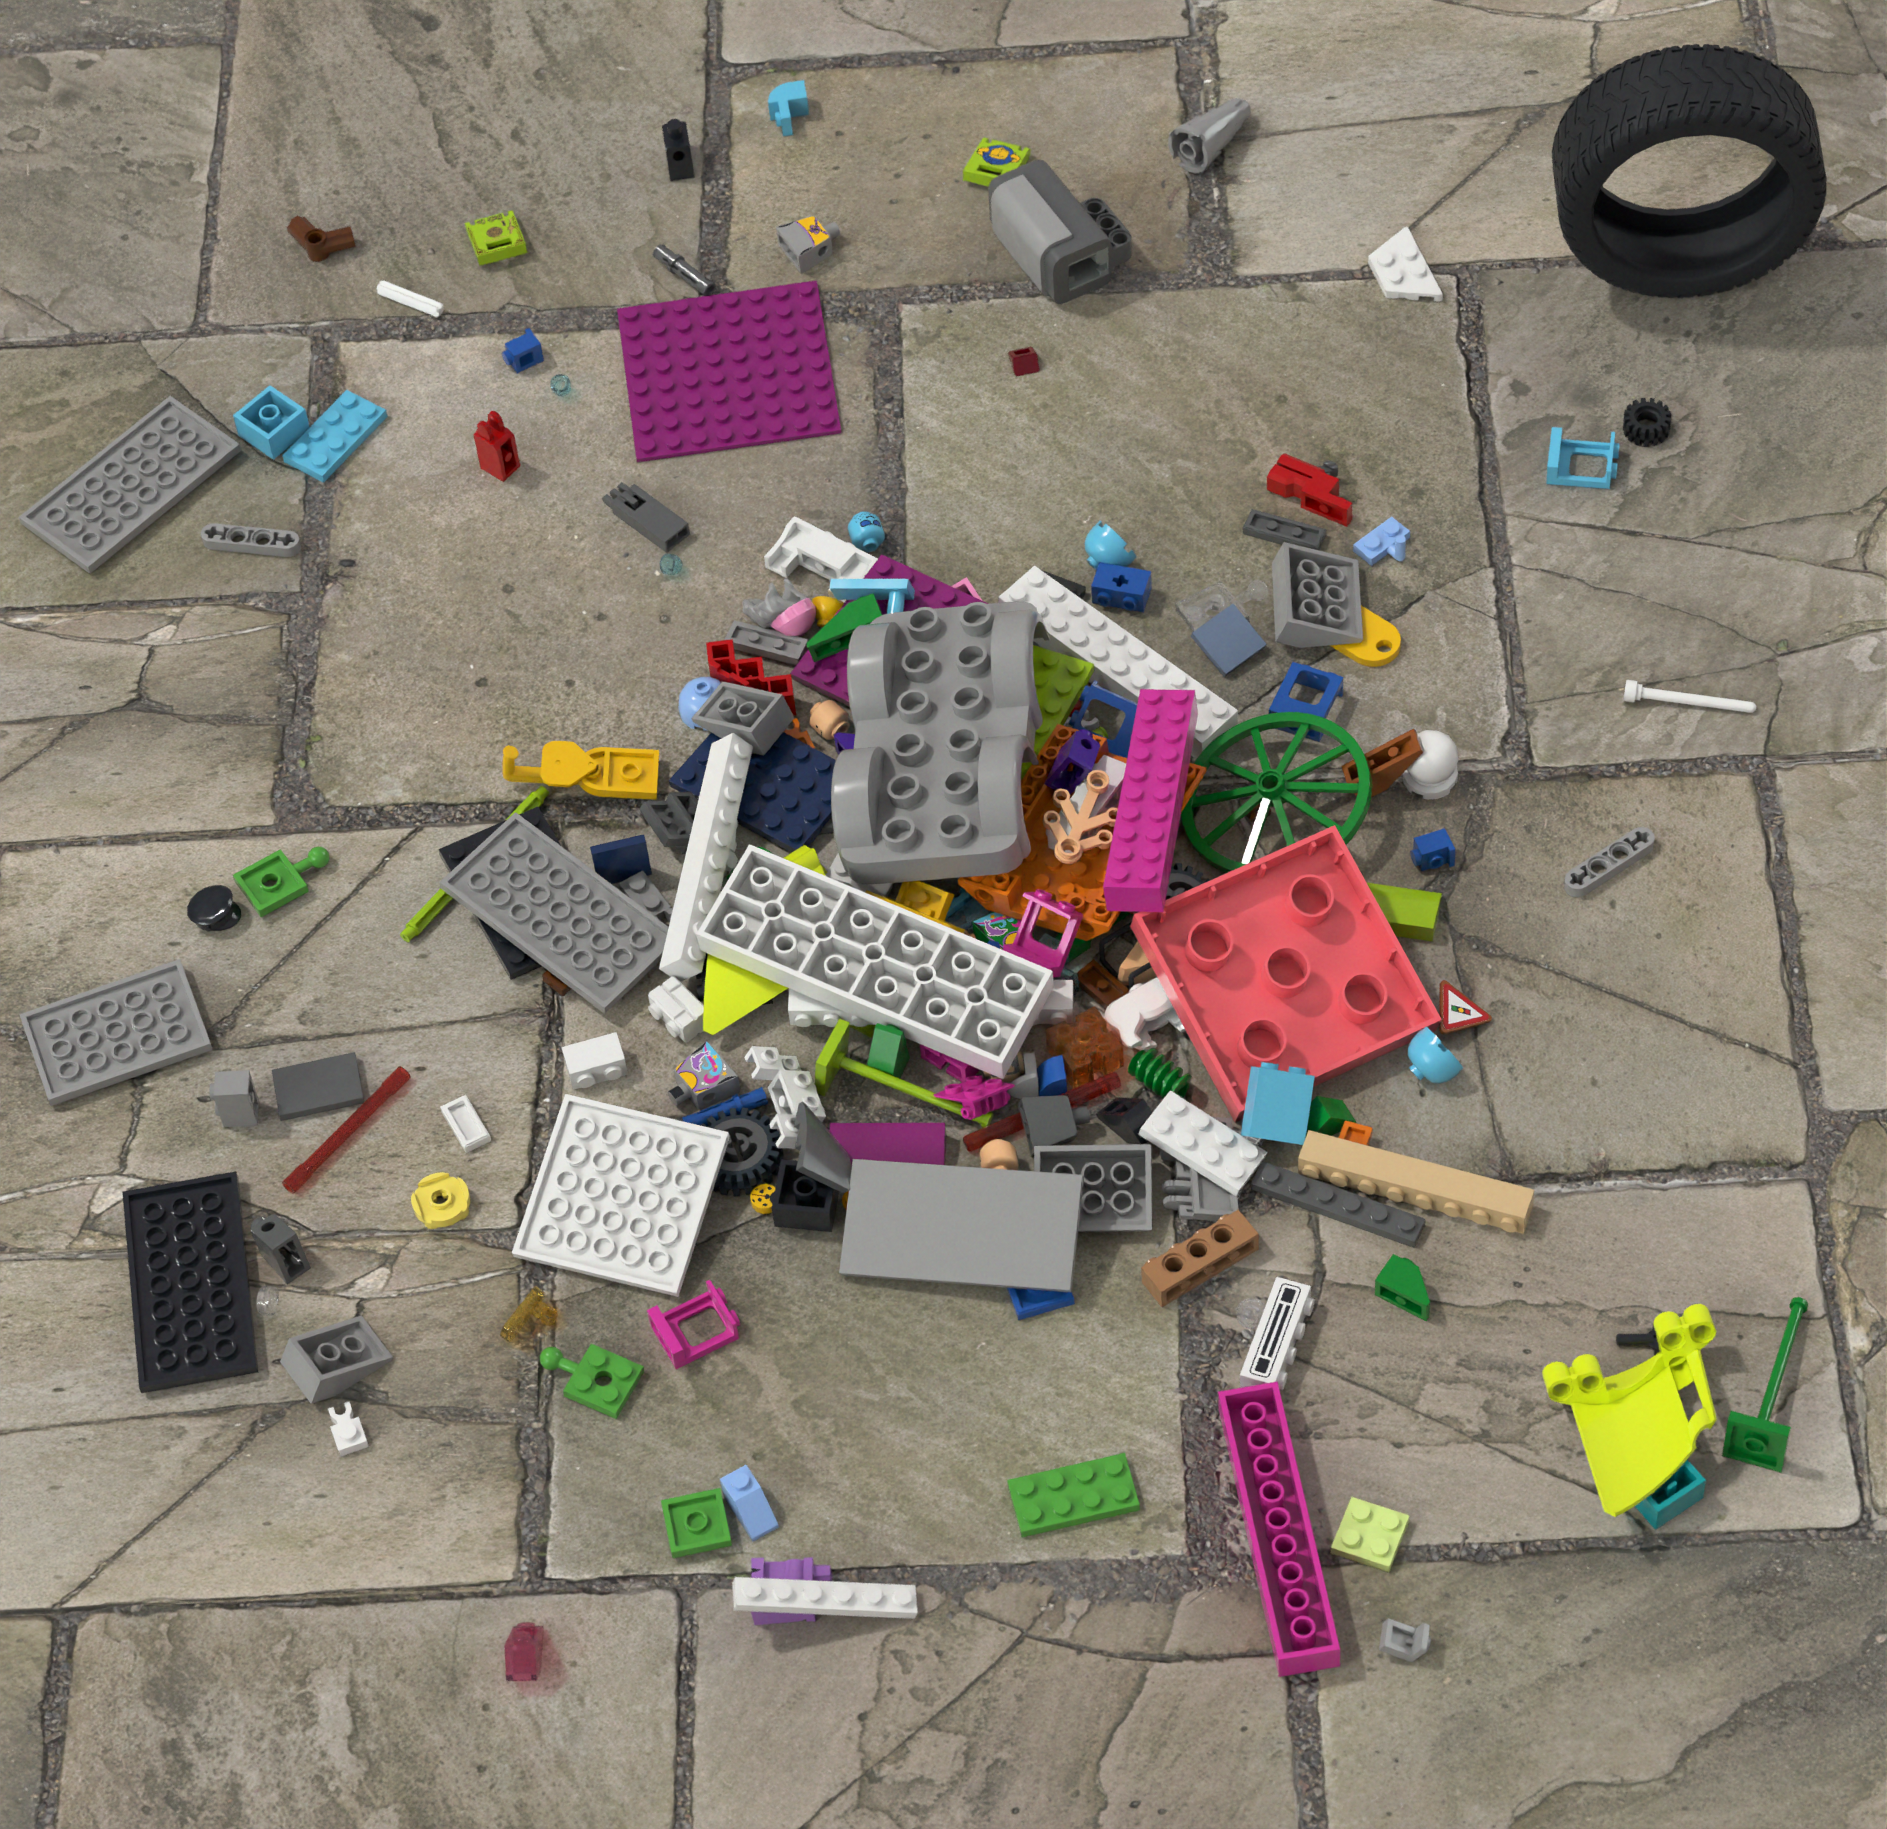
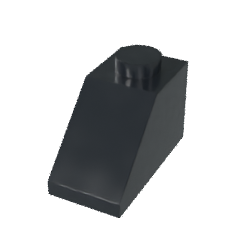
M1116 1097L1096 1114L1099 1120L1126 1143L1146 1144L1149 1142L1139 1135L1141 1127L1152 1114L1144 1099Z

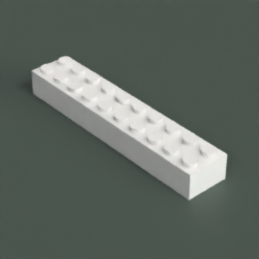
M1033 566L999 596V603L1023 601L1033 604L1043 618L1050 640L1046 641L1043 638H1034L1033 641L1042 648L1093 663L1095 671L1089 680L1091 684L1096 680L1098 681V686L1137 704L1140 689L1195 690L1198 718L1191 756L1195 759L1218 736L1237 725V709L1036 566Z

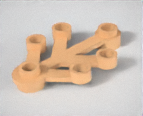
M1094 770L1088 774L1086 781L1088 792L1078 814L1070 801V793L1066 789L1061 788L1054 792L1053 804L1062 809L1071 827L1069 836H1067L1060 824L1059 813L1048 811L1044 814L1043 825L1046 829L1052 831L1057 841L1054 853L1056 858L1062 863L1073 864L1080 860L1084 851L1095 847L1107 849L1111 846L1113 834L1108 830H1100L1096 836L1080 840L1084 832L1104 825L1115 827L1116 819H1111L1109 816H1117L1118 808H1109L1105 813L1089 818L1098 796L1105 793L1108 789L1109 776L1102 770ZM1098 783V784H1100L1101 786H1100V787H1097V786H1094L1093 784ZM1058 796H1063V797H1065L1066 799H1065V800H1059V799H1057V797H1058ZM1053 818L1056 822L1051 823L1047 819ZM1101 837H1106V838H1108L1109 840L1106 841V842H1104V841H1101L1100 838H1101ZM1071 850L1073 853H1066L1064 851Z

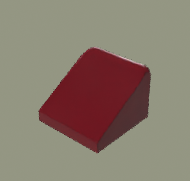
M1032 346L1008 352L1015 376L1039 372L1038 356Z

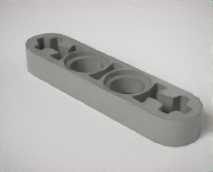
M216 523L208 524L201 530L203 544L207 549L281 557L295 556L301 550L299 536L293 531ZM236 536L245 537L241 542L232 541ZM262 538L270 539V541L267 544H257V542Z
M1645 827L1635 828L1570 870L1566 874L1564 881L1566 893L1572 897H1582L1648 855L1654 848V833ZM1617 851H1623L1628 856L1625 859H1616L1612 854ZM1595 865H1602L1606 868V871L1595 873L1591 868Z

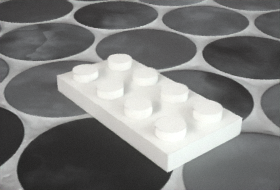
M1169 1091L1139 1131L1140 1136L1234 1196L1239 1194L1268 1153L1172 1091Z

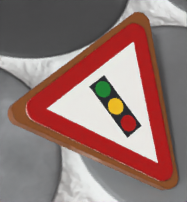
M1446 980L1441 981L1439 1015L1442 1019L1439 1024V1031L1441 1034L1445 1035L1483 1025L1492 1020L1491 1015Z

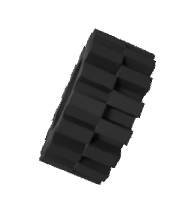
M1641 398V403L1636 399L1633 401V405L1629 404L1627 406V410L1624 411L1623 430L1625 437L1628 436L1630 442L1635 440V445L1640 446L1642 442L1644 447H1649V443L1657 446L1658 441L1663 443L1665 437L1668 438L1671 428V411H1669L1667 405L1663 406L1662 401L1659 400L1657 403H1654L1655 398H1650V402H1646V398ZM1648 419L1656 423L1653 425H1643L1638 421Z

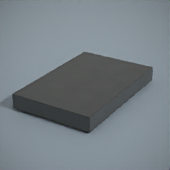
M355 1052L272 1070L281 1121L365 1103Z

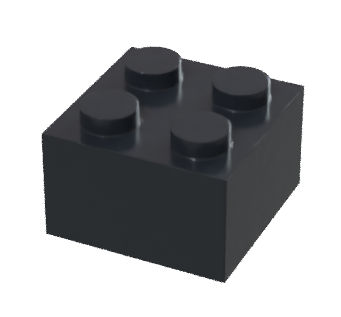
M781 1159L771 1208L774 1226L832 1232L839 1191L797 1171V1160Z

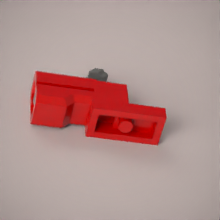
M1282 454L1276 462L1277 464L1268 473L1267 490L1285 498L1292 496L1300 498L1301 508L1347 527L1352 521V502L1339 497V479L1336 478L1338 476V466L1336 463L1326 461L1322 466L1317 467L1288 454Z

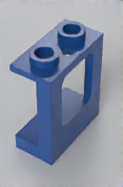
M1292 662L1269 708V714L1301 712L1326 719L1336 697L1343 696V677L1332 672H1325L1308 665ZM1295 683L1324 691L1320 702L1316 705L1292 699L1289 697V694ZM1284 727L1275 729L1296 734L1299 728ZM1309 729L1305 738L1320 742L1323 733Z
M1094 680L1091 687L1085 686L1079 699L1084 703L1080 711L1074 710L1068 725L1073 726L1072 728L1077 730H1088L1082 727L1081 721L1092 699H1098L1122 710L1125 713V719L1116 738L1113 740L1107 738L1110 753L1127 758L1137 703L1098 686V681ZM1090 731V732H1091L1092 734H1094V735L1101 736V735H1099V734H1097V733H1094V732Z

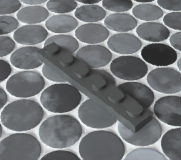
M1262 1161L1251 1183V1190L1412 1248H1415L1425 1227V1218Z

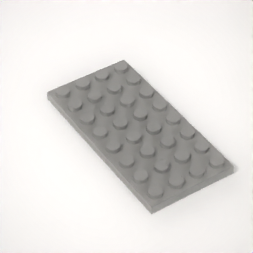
M169 396L19 516L20 523L91 574L241 451L240 444Z
M516 812L440 881V888L604 1014L661 961L669 927Z

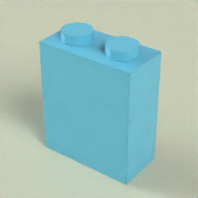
M1261 1062V1067L1251 1066L1241 1135L1303 1145L1306 1137L1315 1076L1305 1075L1306 1069L1289 1066L1288 1072L1278 1070L1279 1064Z

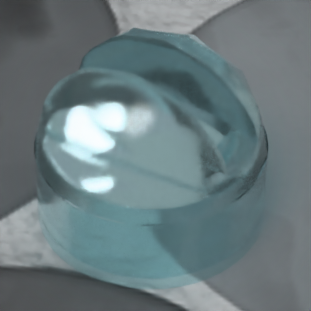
M558 374L551 379L550 387L555 395L564 397L571 391V382L568 376ZM563 382H564V383H565V386H564L563 390H561L562 384H563Z
M664 554L659 563L661 572L666 575L678 574L683 566L682 560L675 554Z

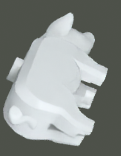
M1157 977L1145 984L1138 983L1134 985L1129 993L1118 998L1107 1007L1105 1016L1101 1019V1026L1107 1028L1109 1034L1114 1039L1121 1041L1125 1048H1136L1139 1051L1145 1050L1146 1052L1151 1048L1157 1047V1044L1151 1040L1148 1031L1162 1028L1169 1022L1180 1032L1186 1031Z

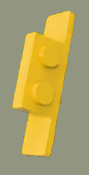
M923 881L903 882L896 900L869 890L865 891L867 894L964 934L965 929L945 921L954 894Z

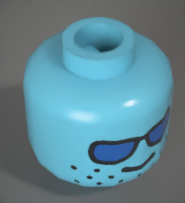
M869 512L857 513L848 524V532L852 544L862 551H875L885 539L881 521L875 514Z

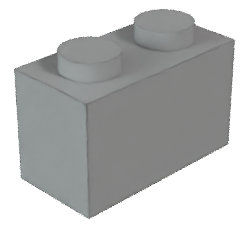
M250 1071L215 1072L214 1083L210 1084L209 1089L211 1101L215 1100V1114L220 1116L223 1127L257 1126L259 1099Z

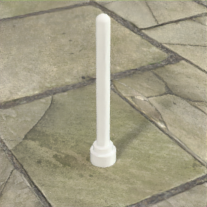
M1626 680L1623 700L1626 702L1634 703L1635 700L1640 701L1641 698L1749 713L1756 710L1754 702L1642 687V684H1637V681Z

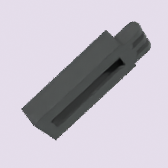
M621 482L617 485L618 490L614 488L610 491L611 496L606 494L602 497L603 502L612 509L614 515L666 553L690 535L688 522L636 484L628 487ZM631 505L633 509L638 507V509L634 511L629 506Z

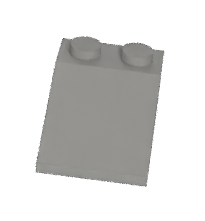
M722 681L691 719L697 725L720 738L734 733L753 746L752 753L765 755L792 722L794 716L782 694Z
M361 1315L289 1338L280 1362L309 1402L313 1404L338 1395L389 1363L393 1356Z

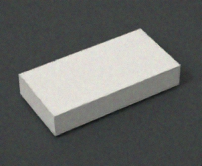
M466 1095L440 1107L443 1116L465 1153L491 1142L488 1131Z

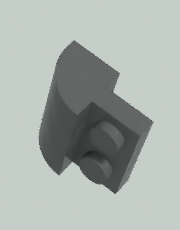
M674 792L669 793L666 801H644L639 810L664 847H678L682 854H686L698 800L693 793Z

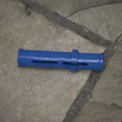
M763 1087L740 1096L735 1094L732 1096V1099L682 1117V1121L696 1125L703 1123L708 1126L707 1119L710 1116H713L716 1121L719 1120L717 1112L724 1111L727 1117L731 1116L730 1108H736L737 1115H741L742 1108H748L750 1111L751 1109L768 1104L767 1096Z

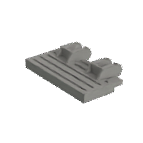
M1213 1117L1232 1129V1118ZM1160 1150L1161 1159L1175 1161L1177 1180H1168L1162 1184L1163 1193L1173 1195L1163 1199L1164 1208L1179 1211L1180 1219L1217 1221L1221 1216L1238 1210L1237 1196L1226 1191L1164 1150Z

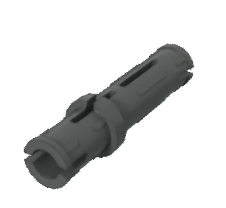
M659 244L654 249L653 257L666 265L669 272L678 274L704 296L713 294L716 284L689 265L682 255L673 253L664 244Z

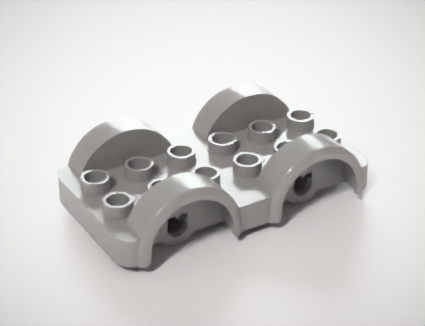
M1023 601L992 604L974 602L960 607L938 609L921 607L913 611L884 614L877 617L870 624L856 627L853 631L847 656V686L851 715L856 730L854 749L843 750L835 761L831 784V811L834 836L844 870L849 873L850 878L860 884H884L997 875L1016 869L1021 865L1023 859L1030 854L1031 846L1022 807L1021 765L1026 762L1039 765L1034 751L1035 731L1042 725V714L1038 704L1034 680L1033 639L1043 638L1045 641L1050 640L1043 618L1033 604Z

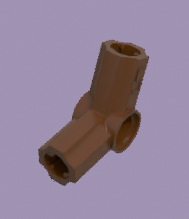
M299 216L292 218L287 226L288 233L307 251L309 259L315 262L327 259L332 252L356 247L351 226L324 232L322 229L315 228L305 217Z

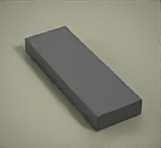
M1252 509L1243 526V534L1281 545L1283 542L1320 550L1326 537V529Z

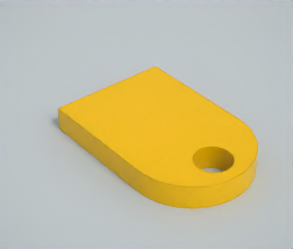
M1361 605L1362 642L1329 645L1361 665L1379 667L1392 662L1398 656L1401 647V637L1394 625ZM1381 646H1387L1391 650L1380 652L1377 649Z

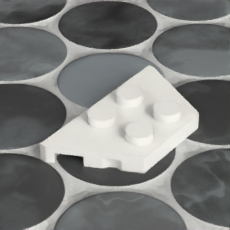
M1408 227L1400 230L1368 256V264L1386 298L1419 300V296L1434 297V302L1442 301L1443 293Z

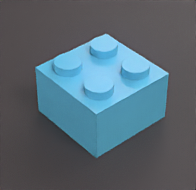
M270 385L233 415L238 436L273 460L294 444L310 428L305 408Z

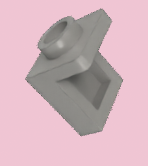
M1388 1618L1382 1624L1379 1651L1413 1662L1422 1654H1425L1430 1647V1625L1422 1623L1417 1628Z

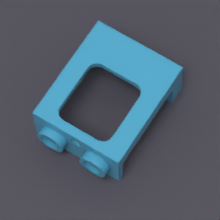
M1552 427L1546 484L1610 489L1611 478L1616 479L1618 463H1613V458L1618 459L1620 443H1614L1615 432H1611L1610 443L1562 439V428ZM1578 454L1606 457V475L1602 478L1571 475L1569 473L1571 456Z

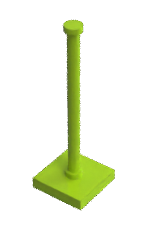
M839 1018L816 1061L815 1086L818 1094L826 1095L838 1070L842 1067L962 1116V1103L934 1097L936 1093L846 1057L849 1046L850 1022ZM988 1112L972 1120L980 1123L982 1128L988 1129L993 1113Z

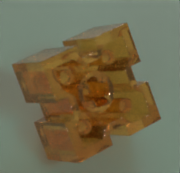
M1096 1006L1075 1015L1076 1022L1069 1025L1065 1020L1045 1029L1047 1050L1052 1057L1063 1055L1066 1079L1074 1090L1094 1081V1073L1101 1071L1105 1076L1124 1067L1123 1046L1113 1031L1107 1033V1023Z

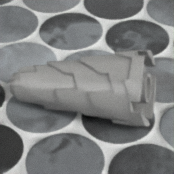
M1241 98L1231 99L1219 107H1214L1203 115H1198L1183 125L1176 127L1168 138V147L1173 159L1178 156L1181 160L1178 165L1189 172L1199 173L1205 170L1222 153L1221 150L1233 139L1232 136L1250 116L1249 103Z

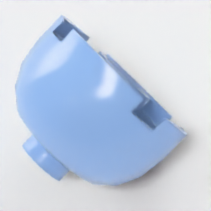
M698 677L692 679L679 694L678 709L682 721L689 728L695 729L694 726L701 727L694 723L691 718L721 684L719 680L712 677Z

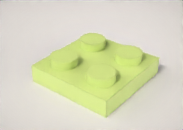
M1351 1497L1331 1546V1554L1389 1572L1408 1526L1409 1515Z

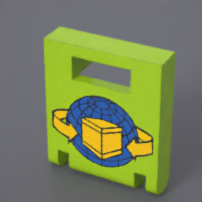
M983 137L963 169V180L989 186L990 182L998 175L981 172L980 169L1001 173L1000 175L1025 165L1030 158L1031 149L1025 147L1021 151V146L998 140H992L989 143V138Z

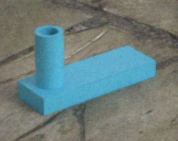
M831 579L830 590L837 600H857L860 597L873 593L876 600H888L887 614L903 612L905 600H914L915 589L909 579Z

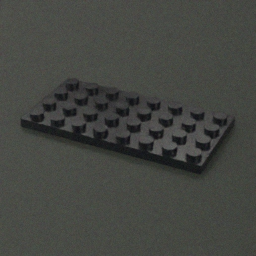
M237 1172L122 1191L138 1381L141 1393L258 1373Z

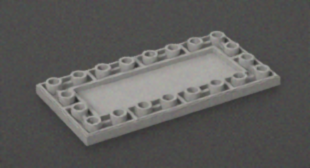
M853 1159L839 1274L842 1276L1072 1292L1084 1176L1078 1174Z

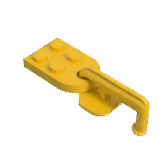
M551 741L545 744L542 749L541 767L515 766V759L518 757L519 752L514 746H506L503 749L502 774L503 778L510 782L544 783L553 787L580 785L584 791L598 797L657 800L659 750L598 747L585 752L574 742Z

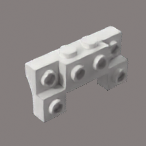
M795 516L786 525L776 544L764 556L765 567L785 578L798 565H801L830 581L831 579H863L878 560V558L856 548L852 543L844 542L836 538L832 533L825 532ZM829 588V589H828V595H829V597L835 598V596L833 595V593L831 592V590H830V588Z
M752 1046L744 1057L746 1062L756 1063L757 1067L751 1074L752 1078L772 1080L768 1090L777 1114L769 1125L771 1129H780L781 1132L776 1146L777 1148L795 1149L799 1129L794 1127L798 1104L803 1101L821 1122L826 1117L816 1086L813 1083L810 1072L801 1071L796 1056L779 1055L775 1047Z

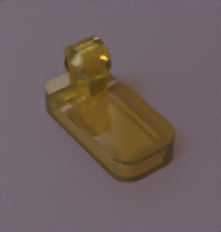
M537 1286L533 1287L503 1326L500 1337L510 1343L530 1319L531 1314L540 1319L546 1326H551L556 1322L557 1311L553 1307H548L543 1302L544 1291Z

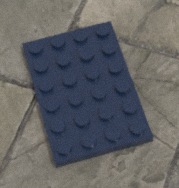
M783 732L765 755L751 754L737 815L738 824L791 853L803 845L808 847L820 834L825 824L832 818L831 784L836 760ZM710 733L670 778V787L679 792H692L695 798L699 800L711 744L722 738Z

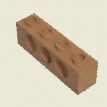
M1239 1210L1231 1214H1225L1208 1228L1196 1231L1186 1241L1174 1244L1161 1256L1149 1259L1141 1267L1142 1283L1159 1305L1164 1307L1259 1250V1234ZM1224 1240V1241H1228V1242H1226V1243H1219L1218 1241ZM1195 1255H1202L1203 1257L1197 1258V1257H1194V1256H1195ZM1173 1269L1179 1270L1177 1272H1170Z

